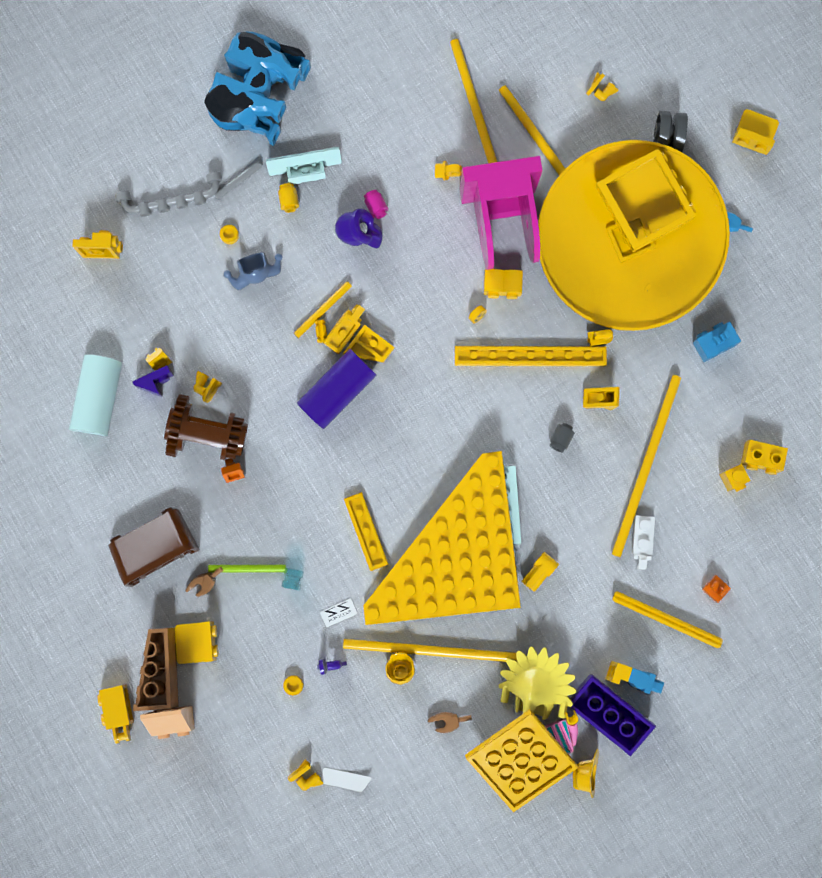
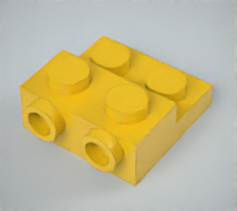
M100 230L99 233L92 232V240L88 237L73 239L72 247L82 258L120 259V253L123 252L122 241L118 240V236H113L112 233L106 230Z

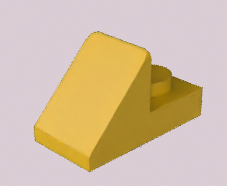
M620 387L584 389L583 408L613 410L619 407Z

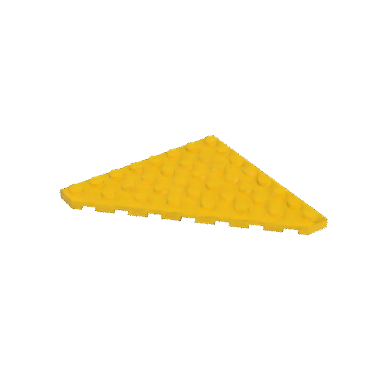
M502 451L482 453L363 605L365 625L521 608Z

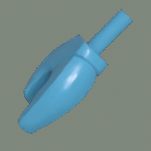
M727 212L730 232H738L739 229L752 233L753 228L742 225V220L737 215Z

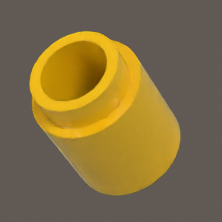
M292 183L280 185L278 195L281 210H284L286 213L296 211L299 207L296 188Z

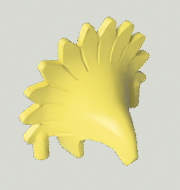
M533 646L529 647L527 656L518 650L516 652L517 661L507 659L506 663L510 670H501L500 672L507 680L499 684V688L502 689L500 702L508 703L511 692L515 694L516 713L523 711L524 714L530 709L534 714L542 716V719L546 720L554 704H559L558 717L565 718L564 713L567 712L568 706L571 707L573 705L568 695L577 692L576 688L568 685L575 679V675L565 673L569 663L558 664L559 653L549 657L547 648L544 647L537 654Z

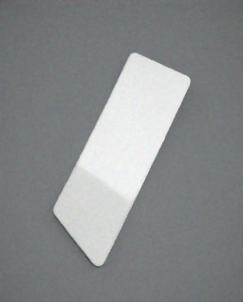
M324 768L321 780L326 785L362 792L371 781V777Z

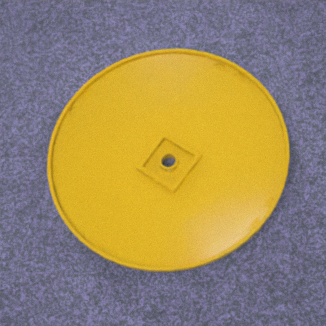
M626 140L605 144L573 161L559 175L549 189L538 221L540 263L550 286L557 296L584 319L616 330L638 331L657 328L669 324L693 310L703 301L716 284L723 270L729 248L730 231L727 210L723 198L711 177L699 164L684 153L670 146L645 140ZM659 149L660 152H664L666 155L668 167L675 171L677 183L679 186L682 185L687 193L686 199L695 206L696 216L693 220L632 253L595 186L597 182ZM655 159L607 185L638 241L686 215ZM651 283V288L645 293V287Z

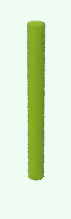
M208 565L209 573L215 572L219 567L223 568L221 573L286 572V565Z

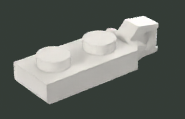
M639 515L634 517L632 554L633 559H637L638 570H646L647 560H651L653 556L655 517Z

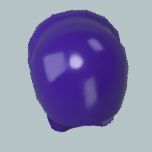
M360 208L353 212L344 213L337 219L335 224V233L345 244L351 246L365 244L377 249L382 243V230L374 223L371 213L365 209ZM361 223H365L367 225L366 233H364L361 230Z

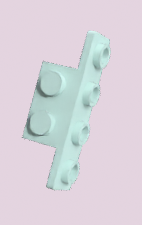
M339 147L266 159L270 176L287 173L288 182L292 184L325 179V166L342 163Z

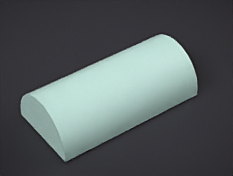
M84 355L69 426L70 431L108 436L122 367L120 361L103 356Z

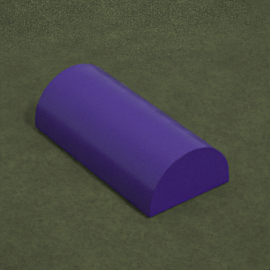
M349 349L307 391L297 404L316 424L325 429L377 375Z
M590 674L577 688V692L570 698L573 702L570 708L573 711L575 710L578 715L630 757L656 728L654 723L593 674Z

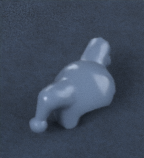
M264 252L252 254L237 260L240 272L237 279L228 270L223 273V276L229 280L235 289L242 290L250 283L258 284L268 277L278 275L281 272L283 256L279 253L276 254L275 264L270 265Z

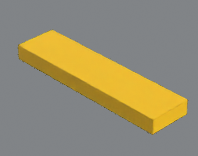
M362 492L344 498L370 571L389 565Z

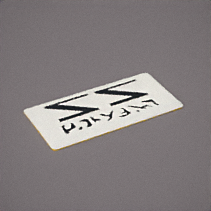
M350 598L321 611L320 614L326 627H329L356 615L357 611Z

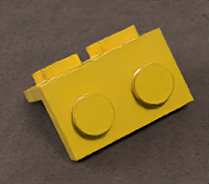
M746 109L741 116L732 143L767 155L775 143L773 138L779 121Z
M214 621L175 626L176 658L178 664L217 661L216 657L219 655L218 645L215 644L217 626L214 625Z

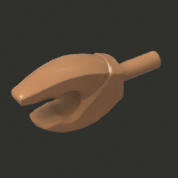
M219 567L212 574L208 572L196 576L188 584L185 591L189 592L200 584L202 588L195 596L200 597L207 594L215 585L216 580L214 578L223 571V568Z
M442 712L430 717L428 722L444 720L445 726L437 728L435 731L450 733L459 727V722L472 720V716L468 715L458 718L457 714Z

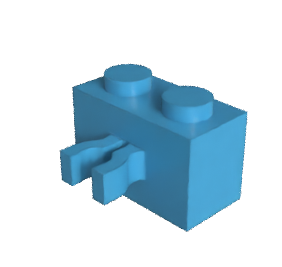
M721 322L712 327L713 331L709 333L703 331L696 336L697 339L693 342V345L703 362L718 356L741 342L731 322L726 324Z

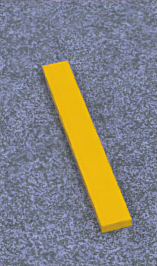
M455 346V366L607 365L606 346Z

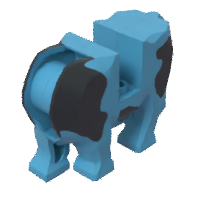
M239 32L233 37L230 47L224 56L230 72L244 77L243 82L216 72L214 82L205 97L204 103L210 117L220 128L226 131L249 130L253 133L262 134L267 137L270 145L275 146L281 133L280 126L265 116H272L277 123H280L286 110L285 101L269 98L272 85L277 81L284 83L285 80L289 88L295 91L299 80L305 81L311 69L310 61L305 59L306 55L298 48L280 44L266 35L256 32Z

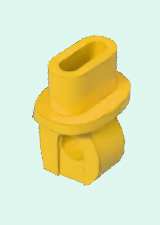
M447 161L435 164V178L448 180L449 177H459L462 174L461 165H448Z

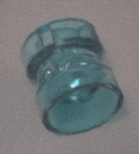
M285 568V580L282 581L281 587L300 591V579L303 578L304 572Z

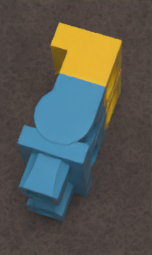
M613 661L610 663L605 680L620 684L621 680L626 681L631 687L648 694L651 691L661 694L664 682L655 679V674L640 671Z

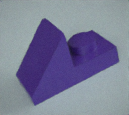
M166 365L132 382L138 389L162 397L157 383H166L174 375Z

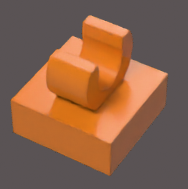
M231 458L225 460L226 467L221 468V472L226 483L245 478L240 463L235 464Z
M714 575L702 590L716 603H719L731 588L717 575Z

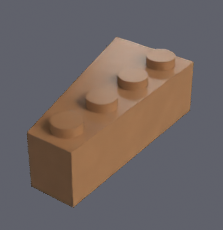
M175 628L148 629L144 662L140 670L141 677L139 686H137V698L133 711L179 707Z

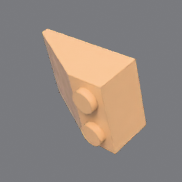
M192 706L155 710L140 715V719L150 735L158 736V739L169 738L170 734L177 733V736L190 735L189 731L195 729Z

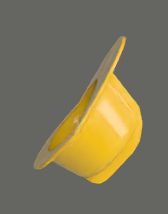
M596 749L592 760L579 762L577 764L578 768L573 771L574 789L589 792L591 798H594L595 775L599 749Z

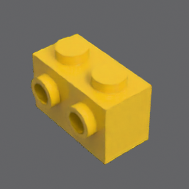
M748 440L744 444L741 464L745 465L746 469L757 471L762 469L767 474L777 475V473L784 471L788 448Z

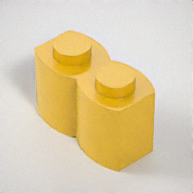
M485 269L484 295H488V298L492 299L499 298V296H506L507 299H517L519 296H522L523 271Z

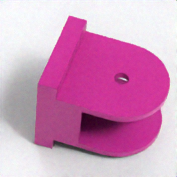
M540 156L462 167L460 182L462 204L474 202L480 245L487 270L494 268V250L490 220L521 216L530 261L536 263L540 260L539 226L533 194L536 192L543 171Z

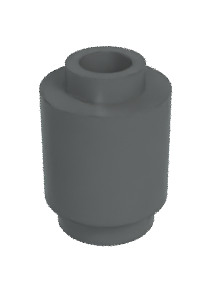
M566 423L558 424L550 439L551 443L549 446L563 453L568 448L575 434L572 430L573 427Z

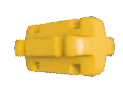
M325 320L315 321L317 325L315 326L317 342L322 343L327 337L326 325H324L326 323Z

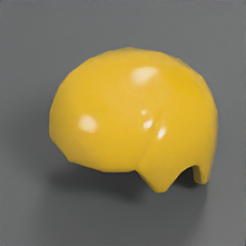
M402 652L392 654L385 666L387 678L392 683L398 685L409 682L415 674L413 659L408 654Z

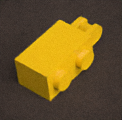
M127 684L99 690L97 700L99 706H102V725L106 727V730L112 729L116 744L122 740L130 741L129 725L133 724L134 720ZM123 726L124 732L119 733L118 727Z

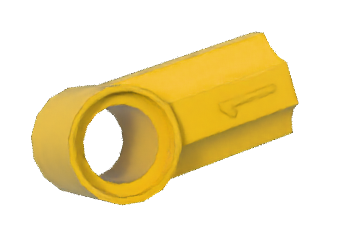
M545 551L521 581L533 592L559 566V563Z

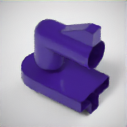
M325 659L319 660V665H317L321 675L326 674ZM336 660L327 662V670L340 669L342 666L347 665V661L341 662Z

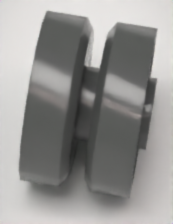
M659 111L653 142L667 145L683 152L688 126L687 113L676 112L672 119L669 111Z

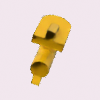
M598 72L596 73L591 87L586 92L588 96L604 78L605 75L603 73L601 75ZM609 82L603 91L597 88L593 95L600 101H605L619 90L614 84Z
M610 329L587 333V341L590 343V346L609 344L613 340V331Z
M197 371L193 390L202 395V400L208 403L212 400L222 383L212 378L208 387L205 388L204 385L209 376Z
M306 759L287 778L289 782L296 780L295 782L303 791L323 784V781L316 772L306 780L304 779L302 774L311 768L309 761Z

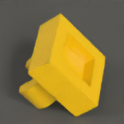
M155 348V352L151 355L147 354L145 359L154 371L172 363L161 348Z

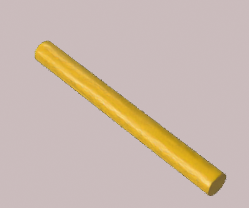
M346 281L293 334L299 339L352 285Z

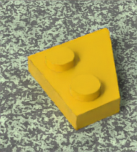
M364 325L343 355L351 349L360 359L384 363L395 347Z

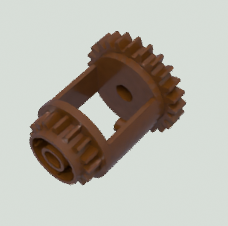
M179 394L175 407L170 409L165 428L164 440H167L165 452L167 456L176 457L178 451H183L186 441L222 448L220 460L225 461L226 458L236 459V456L242 455L248 424L244 423L243 418L235 417V413H230L228 423L225 424L193 417V404L189 403V396Z

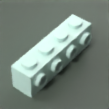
M516 466L504 467L513 544L520 545L521 531Z

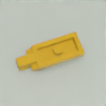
M357 304L351 311L348 309L322 343L336 354H340L360 327L362 319L359 317L365 309Z

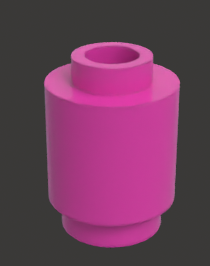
M376 189L367 192L364 195V202L373 218L380 219L386 216V212L389 209L382 194Z

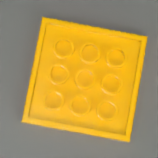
M530 709L465 754L467 761L513 812L578 768L576 762Z

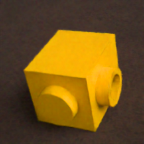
M742 464L719 474L727 491L735 489L738 492L746 488L745 484L751 481Z

